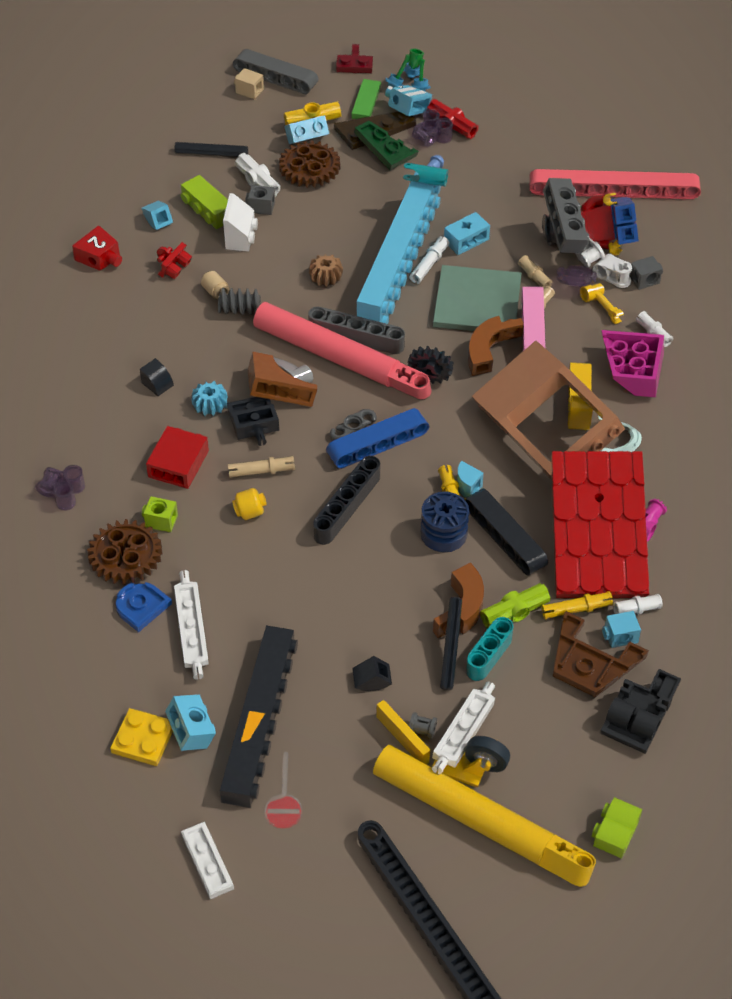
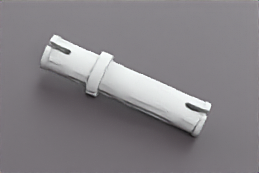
M440 236L435 244L428 248L425 257L410 274L412 282L416 283L417 281V284H419L433 264L440 260L442 252L449 245V240L446 237L442 239V236Z

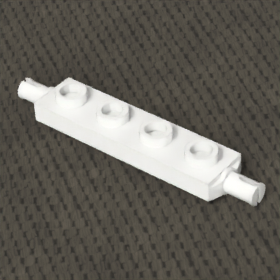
M184 570L185 578L183 571H180L181 583L174 586L185 668H192L193 678L198 680L197 672H199V679H202L204 677L202 666L209 665L198 585L197 582H190L189 571Z
M486 682L482 690L473 689L433 751L432 758L437 760L432 768L434 773L438 771V774H442L446 765L454 768L457 766L465 753L468 741L476 735L494 706L495 697L491 695L495 689L493 683Z

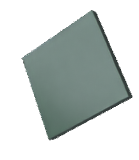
M442 265L433 327L475 331L484 321L496 316L500 317L501 322L517 319L522 273Z

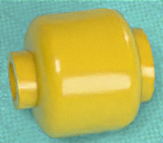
M255 488L237 493L235 500H232L237 517L241 516L244 520L262 515L264 513L263 506L267 505L264 494H259Z

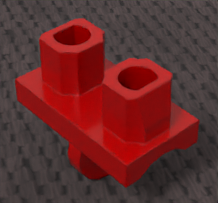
M181 242L174 251L170 246L168 248L162 246L157 250V261L162 263V269L158 272L160 277L163 278L167 274L171 278L176 279L182 270L181 267L176 265L177 262L184 267L188 266L192 256L185 251L186 244Z

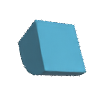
M156 201L141 208L146 220L155 230L173 223L168 204Z
M463 461L458 466L457 482L459 484L458 491L466 498L482 488L484 473Z

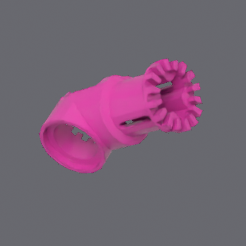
M656 498L650 500L646 508L647 542L656 530L659 517L667 512V507L664 506L665 504H662L663 501L659 502V499L657 500Z

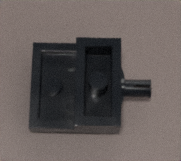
M252 397L227 403V410L238 440L255 436L258 445L262 446V444L265 445L267 443L264 434L279 431V418L270 399Z

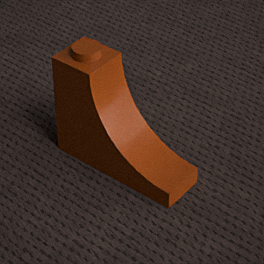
M252 352L248 366L250 396L313 406L317 393L316 384L302 381L285 372L277 365L273 355Z

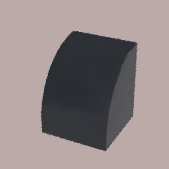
M156 358L139 369L141 383L157 396H160L174 386L168 370Z
M375 656L352 668L355 689L376 691L392 685L390 665Z

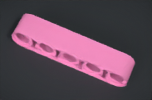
M522 287L523 351L534 341H538L545 348L543 287Z

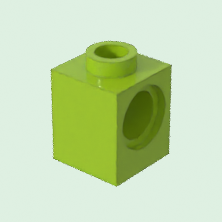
M151 496L148 504H144L141 514L146 527L171 532L178 517L176 501Z

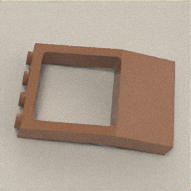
M534 341L473 394L472 398L479 408L552 480V463L516 427L562 386L568 385L602 418L600 422L566 451H602L625 428L619 418L580 379L538 341Z

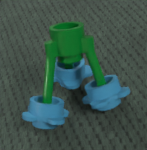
M415 48L410 49L409 54L405 55L404 62L397 75L391 73L390 77L385 78L388 86H403L404 80L400 76L404 71L409 78H415L411 86L422 91L430 89L428 79L423 78L424 52Z

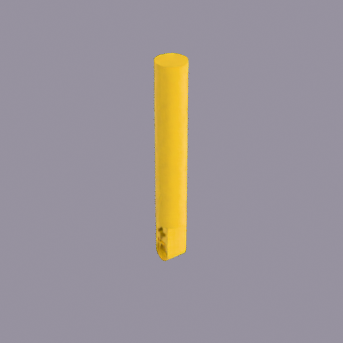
M390 744L380 753L373 768L375 776L573 885L582 887L589 883L596 864V859L592 854L443 773L438 774V771L434 773L432 767Z

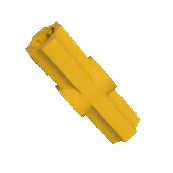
M314 102L307 103L303 109L285 112V125L324 115L326 121L340 118V105L338 102L323 105Z

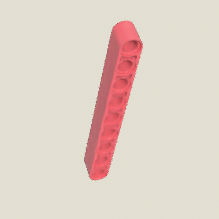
M536 169L529 175L530 191L534 195H544L543 189L549 178L571 179L573 187L576 189V196L591 197L616 193V195L611 197L695 199L701 194L699 176L694 173Z

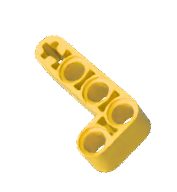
M570 362L569 370L591 390V364ZM568 386V429L590 430L593 409Z

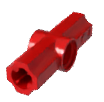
M436 99L430 101L427 113L440 120L444 129L448 131L454 129L469 139L475 137L479 126L467 119L460 108L455 107L451 109Z

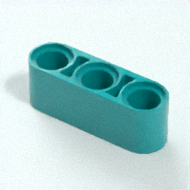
M499 617L495 619L469 653L466 674L471 680L480 681L486 678L511 644L514 626L509 618Z

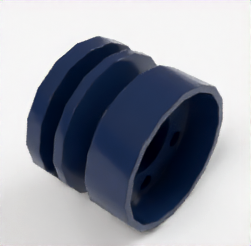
M437 492L430 495L424 501L421 508V539L427 547L434 551L442 553L455 551L465 543L468 536V504L464 498L451 492Z

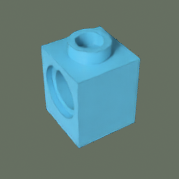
M634 611L606 616L602 633L604 639L609 641L611 648L625 646L629 641L634 644L638 643L641 628Z

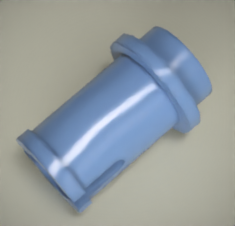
M440 155L432 156L427 166L442 168L444 166V159Z

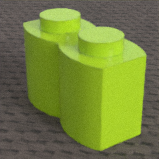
M615 797L611 804L606 802L601 813V817L604 819L601 824L596 823L591 837L595 838L593 846L622 859L639 823L643 809Z

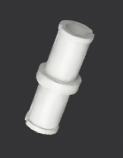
M645 311L638 315L636 322L647 330V334L664 335V347L671 344L673 336L662 328L660 322L654 321Z
M659 594L646 597L634 596L630 600L614 602L613 609L615 614L634 611L635 614L639 615L643 611L661 609L663 603Z

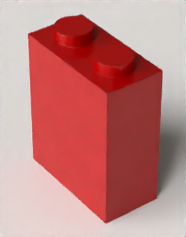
M167 426L146 463L148 478L189 489L209 452L208 438L198 433L195 434L180 428Z

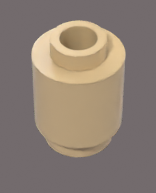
M210 271L203 275L201 285L213 298H219L222 288L225 289L226 294L229 293L227 282L217 272Z

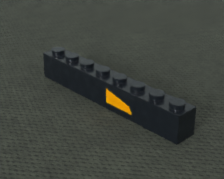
M266 625L221 784V803L251 808L253 799L258 798L260 784H257L259 777H263L265 772V762L263 760L264 756H269L271 741H269L270 734H275L277 721L274 720L275 715L280 714L282 707L280 696L281 693L285 694L286 674L291 673L293 665L291 655L296 654L298 640L294 639V630Z

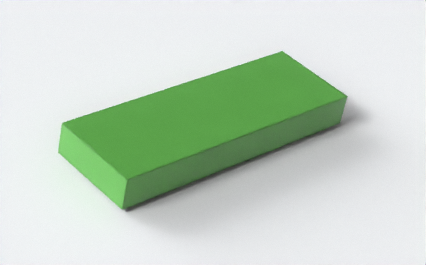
M363 79L352 111L353 119L371 117L381 88V81Z

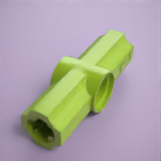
M539 583L520 593L517 591L507 593L500 602L481 610L480 616L487 629L499 617H506L514 622H519L525 619L530 611L549 603L551 597L546 586Z

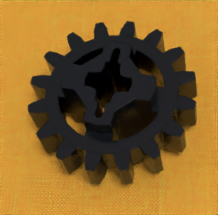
M420 346L418 351L413 349L407 362L409 367L427 374L432 384L435 381L441 384L443 379L448 381L449 376L452 375L454 362L450 361L451 356H445V351L439 352L437 347L430 349L429 346H426V349Z

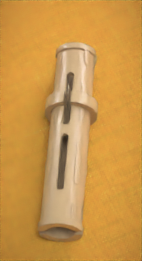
M269 457V460L228 464L229 477L269 472L276 474L277 471L295 470L294 457L277 459Z

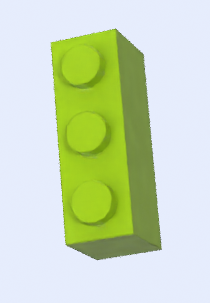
M200 175L181 184V199L185 204L191 206L195 213L200 214L216 230L224 226L223 219L228 202L225 196Z

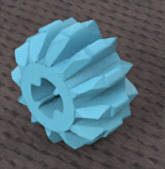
M205 381L204 385L198 384L197 388L193 389L192 405L197 413L203 412L204 416L211 413L214 416L215 412L222 413L223 408H226L228 395L222 384L217 385L215 381L212 383Z

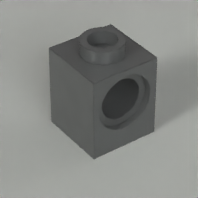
M252 185L250 193H246L245 203L254 210V213L272 215L275 205V187Z
M653 256L632 262L630 278L639 290L660 283L663 268Z

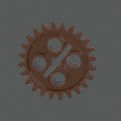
M306 140L304 144L296 142L297 146L290 145V149L285 148V153H281V158H279L281 176H285L286 181L291 180L292 185L297 182L298 187L302 184H305L306 188L311 184L314 188H316V184L323 186L324 181L330 183V179H335V175H339L340 156H338V152L334 151V147L328 148V144L322 146L321 141L317 144H314V140L309 144Z
M125 519L124 524L121 525L116 520L115 526L108 523L107 530L100 528V535L93 534L94 541H89L90 548L87 551L92 571H96L98 577L104 575L106 582L112 578L113 584H116L118 580H122V584L125 585L129 579L132 583H135V578L137 577L143 581L144 573L151 576V569L157 570V563L161 562V555H163L161 539L158 538V533H153L152 527L146 529L144 522L138 526L137 520H134L132 524H128V520Z

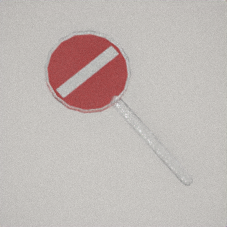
M287 752L283 754L282 794L272 797L265 807V817L269 824L281 829L296 825L302 816V806L299 800L287 794Z

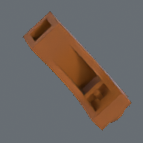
M496 316L484 321L476 328L470 339L468 365L472 376L492 372L493 357L490 348L497 342L522 337L524 327L522 318L501 322L500 317Z
M471 562L451 572V587L462 599L459 629L462 634L468 632L480 618V611L483 608V580ZM448 611L433 620V633L437 638L446 635Z

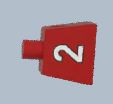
M99 225L72 245L75 261L99 271L106 268L109 264L118 267L122 262L117 240Z

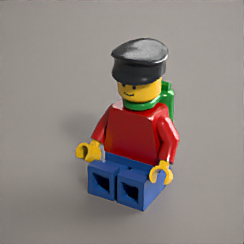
M616 193L591 196L580 206L581 215L585 220V229L590 239L597 242L602 249L609 250L615 256L622 252V249H619L622 244L639 241L637 224L635 222V204L629 197L610 199ZM544 214L542 230L547 244L551 246V244H557L550 216Z

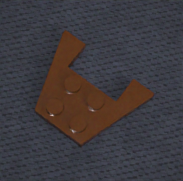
M565 611L553 670L554 678L596 698L647 658L649 650L630 641L619 659L576 639L584 626L585 620Z

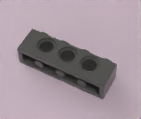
M549 178L543 189V194L559 252L582 253L589 243V234L586 232L585 220L581 215L580 203L576 198V189L573 187L571 179Z

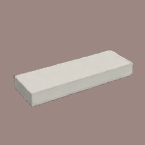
M205 822L181 831L182 838L209 898L212 899L234 890L233 882Z

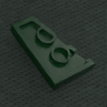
M367 121L354 129L356 136L389 170L418 155V150L415 148L411 150L404 145L402 140H395L388 136L387 131L371 121Z

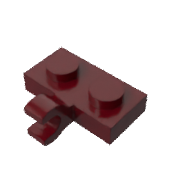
M352 44V55H337L336 72L372 74L373 56L359 55V44Z

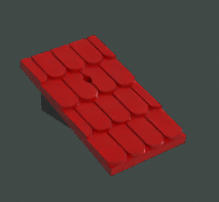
M552 451L556 598H582L585 594H590L591 596L610 591L612 598L649 596L643 452Z

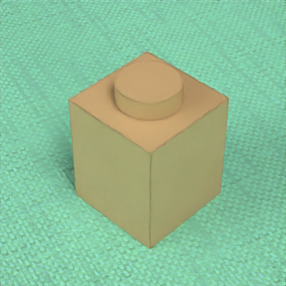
M244 68L234 79L237 94L256 99L264 90L263 75Z

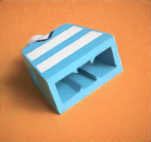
M408 85L389 86L385 91V96L389 97V106L407 116L426 113L432 98L431 93Z

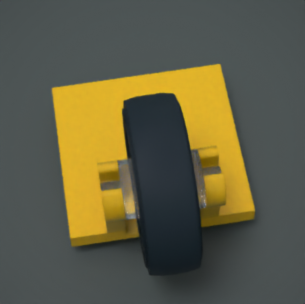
M474 736L468 741L465 753L457 766L454 768L446 765L442 773L454 780L478 788L485 771L502 772L506 769L510 761V752L505 745L493 738Z

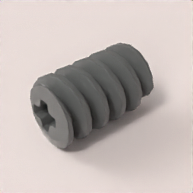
M222 288L218 298V313L220 314L223 308L224 313L228 314L231 308L233 314H237L238 309H240L241 314H245L246 309H248L249 314L252 315L254 310L256 309L257 311L261 305V296L258 294L257 289H254L253 294H250L249 289H246L245 294H242L241 288H238L237 293L234 294L233 289L230 288L229 293L226 294L225 289Z

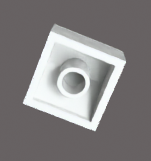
M230 193L223 219L226 250L249 251L251 243L254 244L255 232L253 231L257 230L258 219L254 217V210L235 194Z

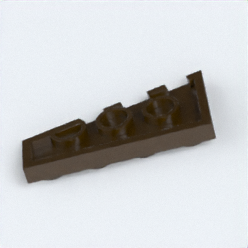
M398 111L334 123V130L354 150L365 146L354 133L355 127L371 121L387 131L388 136L415 127L416 119L413 116H407Z

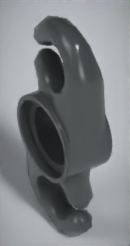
M362 409L355 414L348 415L344 419V423L336 427V430L343 431L344 433L336 435V430L332 428L330 430L331 438L336 440L370 425L371 421L363 418L366 415H370L372 417L371 421L376 422V413L370 409ZM355 422L359 424V426L356 428H351L348 426V424Z

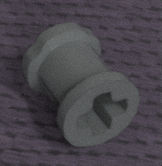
M413 712L409 727L415 733L426 735L428 739H433L438 719L435 717L429 719L418 716L416 712Z

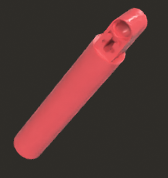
M263 302L255 313L253 320L255 328L417 399H426L431 394L428 375L402 364L397 359L268 302Z

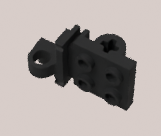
M658 669L649 689L625 679L617 698H614L608 710L600 734L646 754L666 711H668L681 678Z

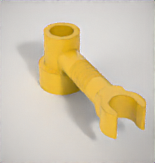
M601 283L589 284L580 288V296L584 302L597 300L608 312L614 324L622 322L619 316L624 315L623 311L614 307L603 295L604 287Z

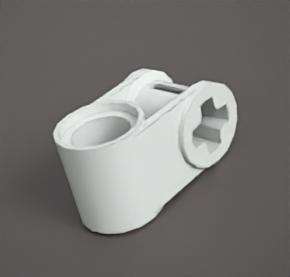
M590 238L582 253H575L578 260L587 268L597 259L605 257L601 246Z
M606 254L603 259L593 266V272L599 279L605 280L619 288L630 286L631 278L629 275L632 271V265L629 262L623 261L612 254Z

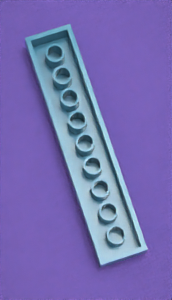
M414 181L410 182L357 299V316L388 324L389 314L394 312L395 300L400 298L401 286H405L407 273H411L412 261L417 259L418 247L423 245L424 233H428L429 222L433 221L435 216V208H439L441 197H438V194L440 193L441 186Z

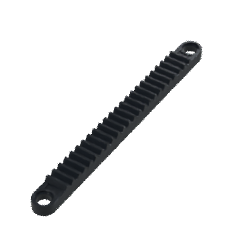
M368 820L363 822L358 828L359 844L370 858L371 864L375 866L377 873H380L382 880L386 882L388 889H391L394 898L396 897L399 905L403 907L405 914H408L410 921L414 923L416 930L420 932L422 939H425L428 948L432 949L433 955L438 958V962L444 967L445 973L449 974L450 980L455 983L456 989L462 994V998L501 999L383 827L376 821ZM367 830H374L378 836L373 840H368L363 834Z

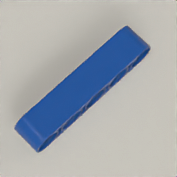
M413 408L330 442L326 447V452L337 468H345L361 461L366 456H374L424 435L430 426L420 411Z

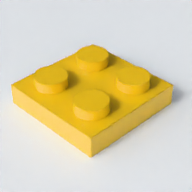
M129 708L112 743L111 753L158 766L173 733L169 720Z

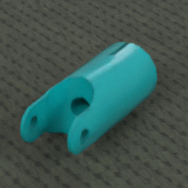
M413 163L404 164V168L412 169L419 174H406L403 176L404 180L443 187L447 184L448 169Z

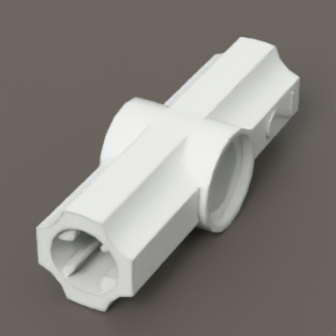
M240 154L237 160H235V166L245 175L250 186L275 187L276 197L280 191V185L270 176L268 168L264 164L259 165L250 155Z

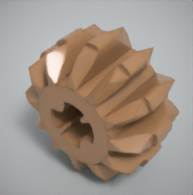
M325 254L322 257L317 255L316 259L311 260L309 274L312 282H317L318 286L325 284L327 287L328 284L335 286V282L340 281L343 267L339 258H334V255L327 256Z

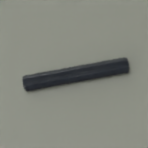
M175 142L174 145L175 153L238 157L242 153L246 155L249 153L248 146L190 142Z
M451 597L449 600L440 688L443 690H452L454 686L462 599L458 597Z

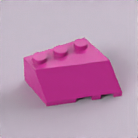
M602 330L613 379L634 396L656 397L664 356V335Z

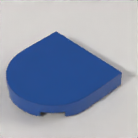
M146 582L145 584L130 583L118 592L116 599L118 615L137 632H140L172 605L171 598L156 586Z

